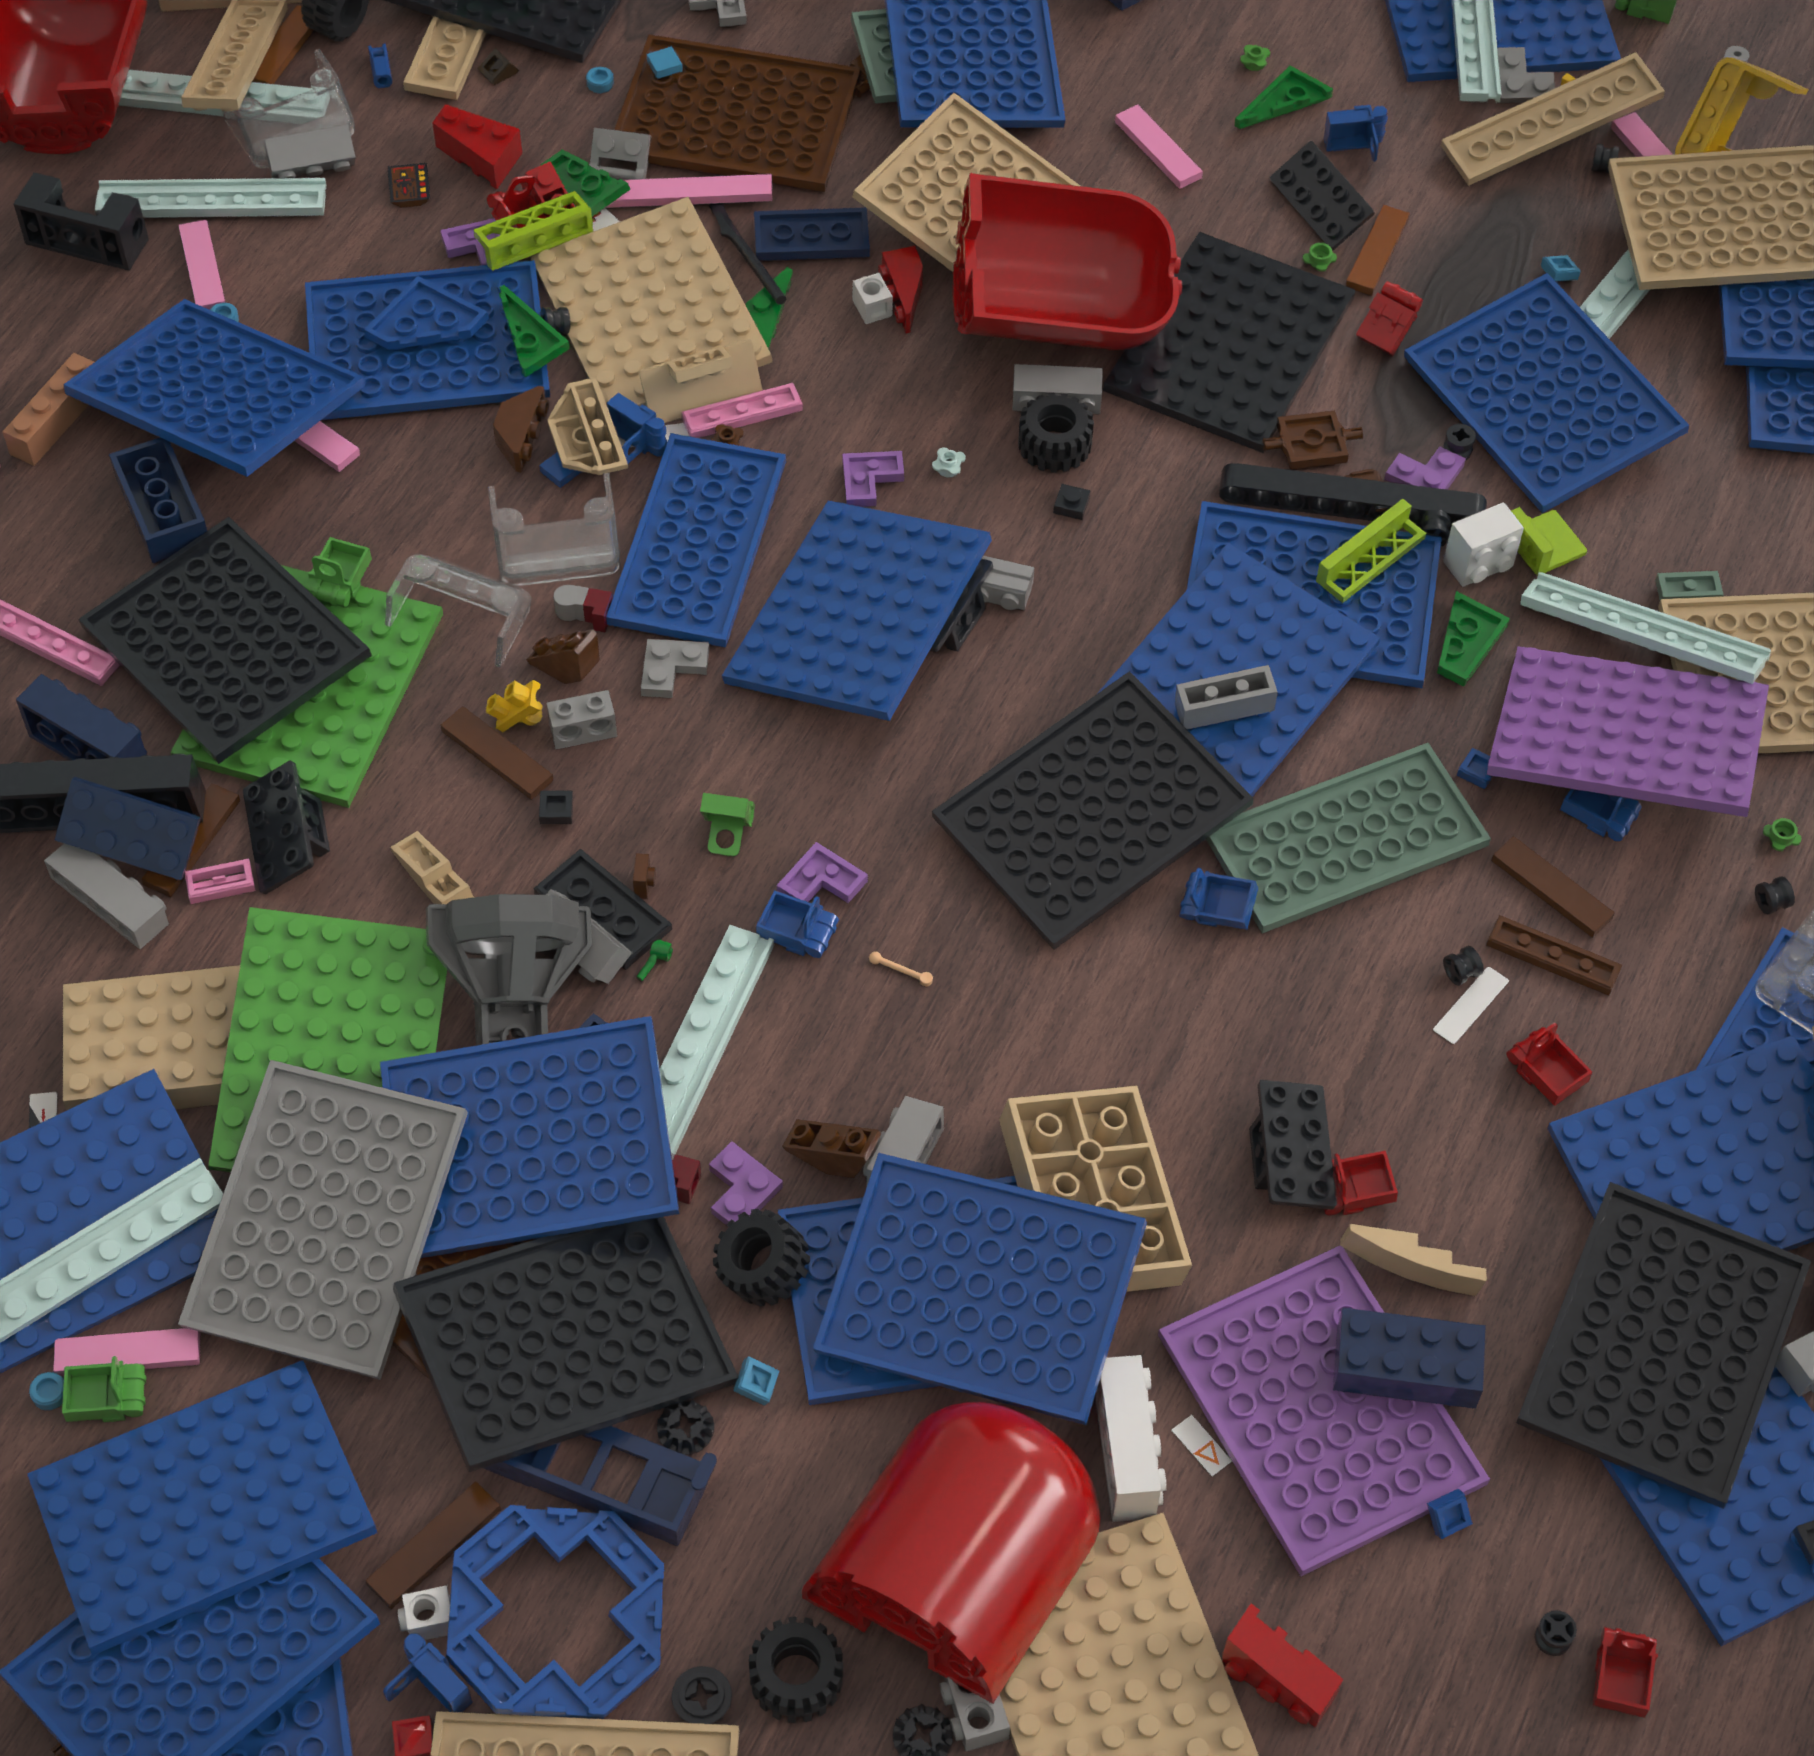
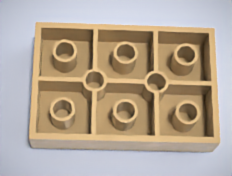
M240 965L63 984V1103L66 1110L152 1069H155L175 1109L218 1105Z
M1129 1086L1007 1099L999 1121L1017 1186L1145 1218L1147 1225L1126 1292L1182 1285L1192 1266V1262L1138 1087Z

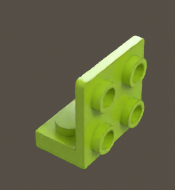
M1520 507L1511 510L1524 527L1517 552L1536 576H1538L1539 572L1546 573L1586 555L1587 548L1556 510H1551L1535 518L1527 516Z

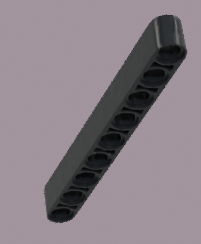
M1230 463L1223 467L1219 488L1220 498L1228 503L1374 521L1386 512H1376V509L1387 507L1388 510L1401 499H1404L1412 505L1409 520L1418 527H1421V516L1429 510H1442L1451 518L1449 531H1451L1452 523L1487 509L1486 498L1477 493L1240 463Z

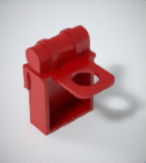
M533 175L515 177L511 180L506 192L499 191L488 195L487 204L490 208H493L491 214L496 221L538 205L533 195L529 196L536 181ZM527 182V186L523 191L514 190L518 184ZM542 214L540 216H537V218L545 219L546 216ZM516 224V225H513L512 227H513V228H522V227H524V226H526V225H525V224Z
M1387 281L1381 290V294L1377 292L1370 304V310L1356 333L1357 337L1394 356L1412 323L1418 318L1416 314L1422 306L1423 299L1413 292L1410 293L1404 290L1400 285Z
M1556 1023L1547 1028L1541 1027L1537 1031L1531 1032L1527 1038L1515 1043L1513 1048L1506 1052L1509 1061L1514 1065H1518L1516 1071L1529 1085L1533 1084L1554 1106L1588 1083L1592 1075V1071L1559 1038L1558 1034H1555L1558 1028Z
M1386 1150L1340 1159L1338 1153L1334 1155L1332 1166L1337 1205L1334 1209H1324L1326 1215H1335L1340 1213L1341 1210L1343 1215L1363 1212L1364 1208L1397 1202L1398 1191Z
M1603 1628L1601 1644L1597 1649L1595 1663L1597 1674L1593 1706L1646 1717L1650 1710L1655 1661L1658 1658V1654H1656L1657 1639L1647 1637L1642 1633L1638 1635L1625 1632L1620 1628Z

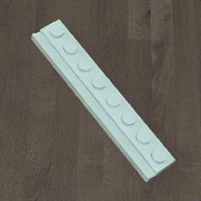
M1452 0L1460 101L1487 102L1488 99H1495V102H1500L1501 84L1493 0Z
M129 70L119 106L321 126V119L325 115L330 97L328 90L252 82L239 110L224 112L220 109L197 111L193 108H183L181 100L192 76Z
M325 178L99 180L95 213L98 216L109 196L114 192L138 198L143 218L324 216L325 190L327 185Z
M1629 249L1580 306L1584 313L1609 339L1649 292V290H1639Z
M1543 572L1538 573V578L1531 582L1521 596L1520 605L1535 611L1561 618L1564 621L1605 633L1620 640L1646 647L1649 650L1657 651L1751 684L1754 683L1764 668L1765 662H1768L1770 659L1771 649Z
M729 925L660 1067L670 1148L673 1154L677 1152L773 950L774 939L769 938L767 940L761 938L759 934Z
M200 1158L1 1279L0 1343L218 1209L223 1192L204 1166Z

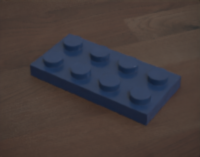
M867 208L754 211L756 257L759 261L870 257Z
M74 777L70 783L55 841L182 880L201 817Z

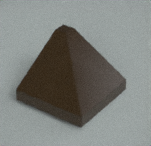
M496 48L477 68L494 85L519 72Z

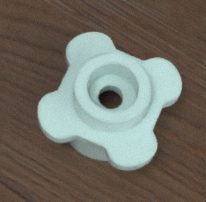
M940 448L937 451V460L932 463V468L944 477L958 475L961 472V463L966 459L965 454L948 450L947 448Z

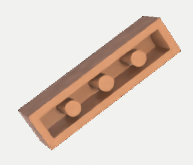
M73 353L2 431L11 456L35 466L86 409L88 404L65 394L63 384L92 365L94 361Z

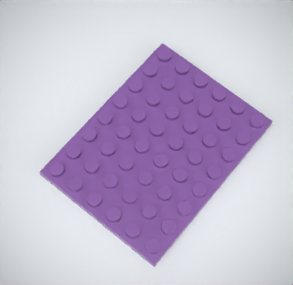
M1518 646L1488 763L1487 775L1747 817L1769 685L1757 682L1751 684L1721 676H1708L1693 672H1682L1661 667L1643 666L1629 662H1617L1597 657H1585L1564 652H1552Z
M1342 1246L1333 1248L1159 1329L1158 1332L1160 1340L1300 1576L1316 1570L1429 1514L1427 1503L1456 1489L1461 1490L1466 1496L1488 1485L1490 1480L1442 1404L1333 1390L1337 1325L1342 1308L1384 1313Z

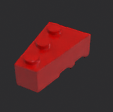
M447 104L444 105L432 122L436 147L458 163L463 162L472 168V173L476 176L482 175L489 180L490 185L496 190L522 155L520 129Z
M1251 1603L1227 1638L1221 1659L1224 1670L1234 1680L1239 1682L1244 1680L1255 1687L1256 1692L1264 1700L1270 1703L1277 1702L1288 1709V1713L1296 1721L1302 1724L1309 1723L1316 1728L1338 1694L1343 1678L1308 1649H1304L1301 1653L1284 1639L1288 1633L1280 1626H1277L1273 1631L1256 1617L1260 1610Z

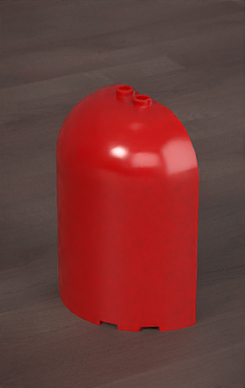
M0 0V141L6 143L9 140L23 145V150L35 153L67 154L91 147L92 142L99 138L103 139L109 132L117 112L145 19L147 0Z
M969 173L962 199L961 221H958L955 243L958 244L956 262L953 264V311L955 322L959 323L958 331L960 333L1107 350H1124L1148 342L1167 325L1176 310L1178 299L1182 292V281L1178 280V277H1174V274L1179 273L1181 259L1176 254L1175 236L1169 222L1152 204L1138 196L1122 191Z
M965 1402L941 1408L921 1420L907 1435L803 1586L802 1598L864 1633L873 1621L927 1651L929 1669L945 1678H950L954 1683L994 1704L1096 1541L1100 1527V1507L1095 1486L1090 1474L1075 1452L1050 1429L1031 1417L1005 1406L985 1402Z

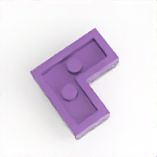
M495 218L440 230L448 258L476 252L480 264L487 265L485 249L474 237L473 229L496 221ZM493 233L487 235L486 237L490 240L500 236L501 234Z
M1439 446L1427 465H1424L1399 453L1386 471L1384 480L1391 483L1448 490L1464 467L1466 458Z
M902 451L843 454L846 504L860 507L876 506L875 483L904 481Z
M815 842L777 884V891L809 902L823 887L849 903L868 882V874Z
M732 1141L709 1163V1171L731 1187L711 1207V1213L725 1225L730 1220L736 1222L739 1219L738 1215L743 1212L750 1215L752 1209L761 1210L783 1188V1181Z

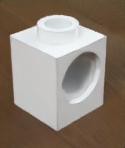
M880 273L853 280V302L865 324L892 316L893 296Z
M447 1585L402 1595L404 1608L398 1609L401 1632L408 1630L409 1635L416 1633L423 1637L424 1640L448 1635L450 1595ZM429 1609L434 1611V1615L428 1620L417 1619V1615L423 1610Z

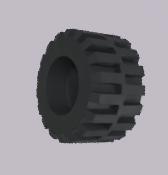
M302 0V20L312 30L336 42L344 41L362 23L368 9L369 0Z
M1048 393L1046 397L1043 395L1037 396L1036 401L1031 399L1027 403V407H1023L1019 421L1018 448L1021 450L1022 457L1028 459V463L1031 466L1037 465L1039 470L1049 469L1052 473H1057V470L1067 472L1070 467L1077 468L1080 466V461L1085 462L1092 448L1094 420L1092 412L1087 411L1088 406L1084 402L1079 403L1078 398L1074 396L1069 398L1067 397L1068 394L1061 393V395ZM1050 432H1061V434H1054Z
M752 1209L750 1215L746 1212L739 1214V1219L736 1222L730 1220L726 1224L729 1227L726 1232L721 1231L718 1235L721 1241L719 1244H715L713 1252L717 1254L713 1258V1266L717 1268L715 1273L723 1281L724 1285L750 1304L755 1303L757 1306H765L766 1302L770 1305L778 1304V1298L781 1297L784 1300L791 1296L789 1292L793 1288L797 1291L801 1286L799 1283L800 1278L806 1277L808 1270L804 1266L810 1264V1256L805 1253L809 1250L808 1244L803 1240L804 1237L798 1230L779 1214H775L771 1210L765 1209L762 1212L759 1209ZM772 1245L768 1259L760 1267L751 1270L752 1262L757 1253L763 1248Z
M789 1617V1623L784 1625L781 1619L773 1622V1630L770 1631L766 1627L761 1631V1640L755 1639L752 1645V1654H749V1675L752 1694L755 1700H760V1707L765 1712L769 1709L772 1710L773 1718L780 1720L782 1715L787 1716L788 1723H796V1717H803L804 1722L812 1721V1713L816 1712L819 1717L825 1714L826 1705L833 1706L837 1701V1693H841L843 1686V1654L841 1647H837V1638L833 1633L827 1635L826 1626L819 1623L817 1627H814L813 1619L805 1617L803 1623H797V1617ZM793 1655L808 1657L819 1668L817 1674L810 1681L799 1685L783 1682L775 1675L774 1669L781 1660Z

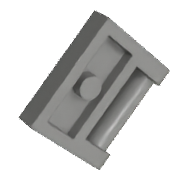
M594 128L589 166L599 171L602 169L617 180L646 179L651 135ZM601 158L637 162V169L628 170L600 166Z

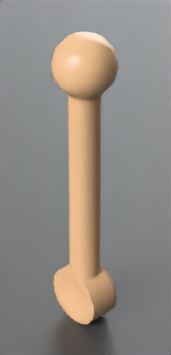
M872 952L869 955V960L872 964L880 963L916 978L922 986L927 987L932 984L933 976L929 972L918 973L883 958L879 952Z

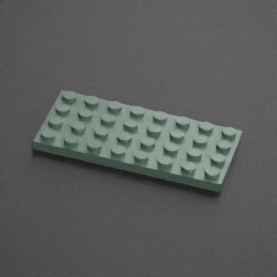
M1425 743L1242 812L1209 836L1206 841L1227 876L1256 881L1259 889L1251 916L1261 933H1265L1487 847L1490 844L1491 838L1430 744Z

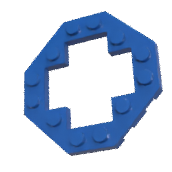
M510 1505L454 1551L446 1659L496 1714L604 1719L659 1670L664 1563L614 1511L599 1510L598 1513L577 1512V1509L547 1507V1510L526 1509V1506ZM533 1537L558 1563L587 1540L633 1589L628 1596L610 1610L608 1615L631 1642L580 1687L555 1660L551 1661L525 1684L478 1633L482 1627L503 1610L504 1606L482 1580Z

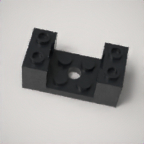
M34 172L14 202V208L25 244L130 271L149 240L139 199L112 192L98 216L68 209L62 197L63 188L60 179Z

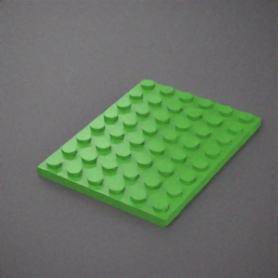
M281 565L304 587L309 580V572ZM360 586L354 599L350 598L347 607L334 606L329 602L319 600L369 647L372 656L220 764L184 729L170 752L171 755L192 754L197 767L252 782L291 760L296 763L300 788L322 801L349 808L443 616L442 607Z
M249 907L208 1165L209 1170L232 1171L270 1060L383 1088L380 1062L436 1052L447 969L428 948L426 929Z

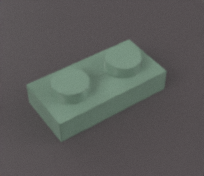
M1718 571L1658 573L1655 580L1660 600L1723 597L1724 595Z

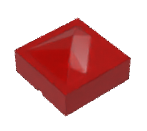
M430 1715L392 1721L395 1756H431L433 1731Z

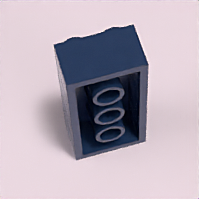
M160 437L109 454L116 480L152 563L167 559L207 532L203 515L169 441Z
M40 674L16 698L29 737L69 761L81 758L90 760L147 755V750L144 748L141 739L142 734L134 724L122 722L107 708L100 709L92 704L85 695L73 693L57 679L51 680Z
M1342 1308L1337 1325L1333 1390L1476 1409L1483 1392L1486 1326Z

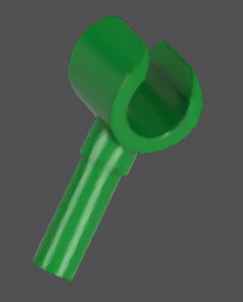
M662 940L654 941L651 946L650 957L636 978L643 981L658 959L668 962L673 953L672 944Z

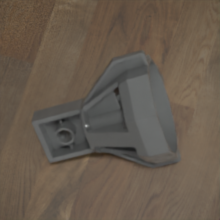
M496 894L452 900L447 904H430L426 907L428 948L474 1001L476 1046L506 1041V1036L509 1035V1032H512L513 1038H524L548 1033L547 1004L592 946L591 910L588 906H579L576 901L554 895ZM556 951L554 959H535V953ZM466 954L484 955V958H468Z

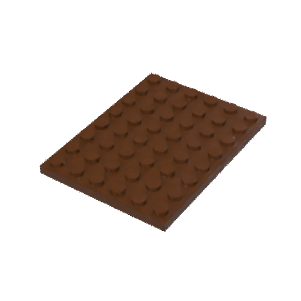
M649 34L614 130L651 135L648 163L724 176L771 174L772 183L825 192L854 100L856 86L860 80L861 68ZM672 46L682 63L683 71L657 79L647 62V54Z

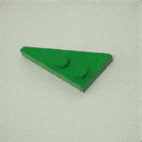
M1289 66L1235 118L1234 126L1242 129L1328 100L1332 97L1333 88Z
M789 267L785 268L773 279L785 296L789 292L793 270ZM764 287L745 305L769 349L772 337L776 333V325L779 323L784 303L778 305Z
M505 285L499 287V297L524 377H527L569 350V341Z

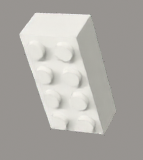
M1141 1355L1106 1358L1095 1394L1112 1522L1141 1520L1156 1515L1158 1505H1163V1491H1166L1164 1469H1158V1457H1161L1159 1434L1153 1435V1423H1156L1154 1401H1148V1389H1151L1149 1368H1143Z

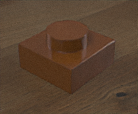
M636 853L633 874L634 893L641 899H648L649 886H655L656 867H650L649 854Z

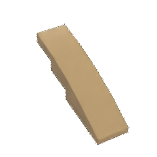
M418 831L390 847L392 853L433 904H447L452 900L474 897L469 885L452 870L449 860Z
M1350 1224L1340 1239V1246L1366 1261L1406 1279L1438 1289L1476 1296L1487 1281L1486 1268L1452 1264V1251L1418 1246L1417 1233Z

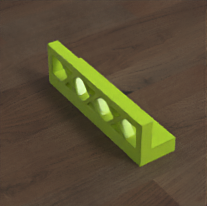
M576 191L473 229L474 237L484 247L487 265L493 271L593 232L591 208ZM571 203L576 205V207L571 209L562 208ZM542 214L551 215L550 217L545 219L537 218V216H540ZM516 224H525V225H526V226H524V227H522V228H513V227H512L513 225H516ZM493 233L501 234L500 236L490 240L486 237L487 235Z
M1401 499L1319 563L1316 582L1343 603L1423 541L1426 537V532L1409 520L1412 505ZM1404 528L1413 537L1410 539H1396V533ZM1379 546L1392 547V553L1390 555H1376L1375 549ZM1358 562L1371 563L1372 569L1368 572L1355 571V565ZM1337 579H1351V585L1344 591L1333 582Z

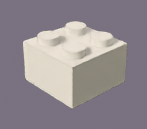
M1504 502L1454 522L1451 526L1443 562L1462 587L1471 583H1479L1497 572H1505L1514 566L1524 527Z

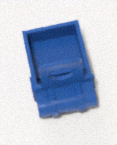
M1371 105L1354 106L1353 110L1327 112L1323 139L1326 152L1369 148L1372 160L1376 162L1379 143L1382 142L1385 135V124L1388 118L1387 109L1383 106H1376L1372 112Z
M617 393L606 404L618 437L626 441L622 449L627 463L629 464L641 452L643 454L650 452L655 456H663L667 445L665 437L667 429L664 420L656 418V412L645 405L639 406L620 393ZM630 446H634L636 449L628 455Z
M1570 789L1560 810L1587 824V829L1604 837L1606 832H1608V836L1611 839L1621 841L1630 831L1633 821H1636L1639 817L1642 806L1637 800L1632 798Z
M1197 868L1196 872H1192L1189 881L1186 882V892L1180 904L1179 916L1186 920L1196 919L1197 923L1213 927L1223 925L1248 930L1259 889L1256 881L1209 873V871H1205L1204 874L1201 868Z
M774 890L756 925V934L767 940L769 938L774 939V943L785 946L787 951L801 956H805L807 952L814 958H821L823 952L828 948L831 936L837 929L836 926L839 918L835 914L823 910V906L820 905V897L816 896L813 902L809 903Z
M416 1633L408 1635L404 1641V1651L410 1664L384 1688L383 1694L388 1702L393 1700L417 1678L449 1712L462 1713L473 1703L468 1687L452 1671L449 1661L430 1642L426 1645L424 1638ZM406 1677L404 1682L399 1687L394 1689L397 1683Z

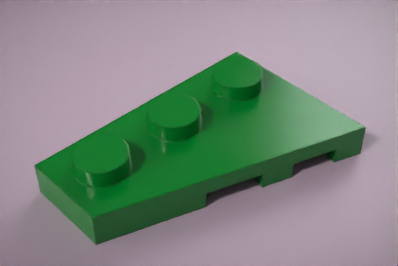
M563 149L540 164L541 166L551 161L567 193L576 191L591 208L592 216L631 190L628 182L622 179L617 180L611 177L608 172L602 169L599 171L589 166L587 161Z
M1456 591L1437 673L1464 687L1506 630L1510 618Z

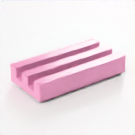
M249 859L185 871L190 904L256 891ZM244 871H245V873H243V874H238V875H233V876L225 877V875H229V874H234V873H239V872H244ZM210 878L213 879V880H208V881H204V882H199V883H194V884H193V882H195V881H200V880H205V879H210Z

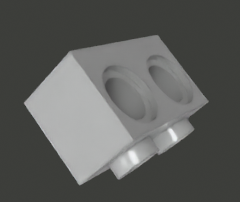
M608 690L546 703L555 749L617 737L615 713Z
M944 1677V1682L939 1683L942 1699L945 1706L952 1705L955 1718L950 1719L955 1741H963L965 1751L1009 1740L1010 1726L1000 1694L994 1704L974 1693L960 1691L958 1684L954 1683L950 1678ZM974 1717H982L989 1724L983 1729H975L969 1724V1721Z

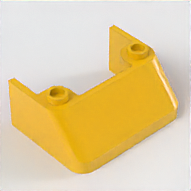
M1731 57L1724 58L1716 64L1676 145L1675 154L1733 151L1725 146L1751 95L1758 99H1769L1776 94L1779 87L1794 94L1806 95L1809 89L1742 60Z

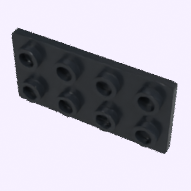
M1309 141L1270 176L1273 184L1332 250H1335L1375 214L1371 206L1313 141Z
M981 559L932 645L931 652H938L944 642L947 649L959 651L986 609L980 587L993 569L992 561Z
M291 760L243 789L259 891L266 895L312 868L314 865L312 853L322 857L330 852L321 799L300 788L296 763Z
M1260 1080L1257 1085L1260 1113L1249 1128L1255 1189L1268 1190L1269 1202L1271 1204L1334 1209L1337 1201L1323 1086Z

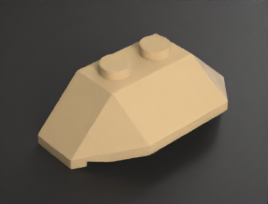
M597 377L568 383L564 389V394L558 400L547 420L563 468L596 475L627 469L628 463Z

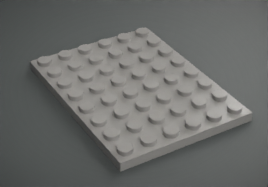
M270 1060L178 1325L183 1328L381 1380L402 1316L401 1308L393 1291L394 1282L415 1276L468 1111L465 1108Z

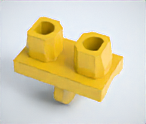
M514 680L507 685L504 698L496 693L488 698L486 713L497 718L496 729L505 732L518 722L533 726L541 721L543 706L540 702L536 701V692L540 689V683L532 680L524 686Z

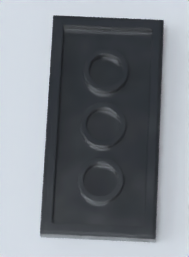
M579 849L534 887L535 895H546L552 889L564 894L570 900L578 902L579 906H588L591 910V918L632 952L622 966L625 970L650 950L654 941L661 940L672 930V923L582 849Z

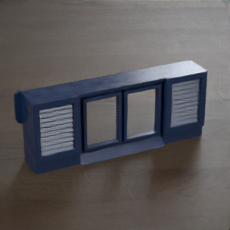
M608 1426L582 1435L602 1444L581 1486L546 1472L561 1442L483 1468L596 1513L599 1510L614 1511L630 1528L679 1546L708 1485V1481L717 1463V1458L712 1453H705L702 1460L699 1461L613 1426ZM613 1448L647 1461L627 1504L592 1491Z

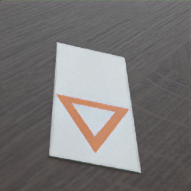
M1192 1415L1172 1429L1173 1433L1211 1476L1232 1462L1230 1457Z

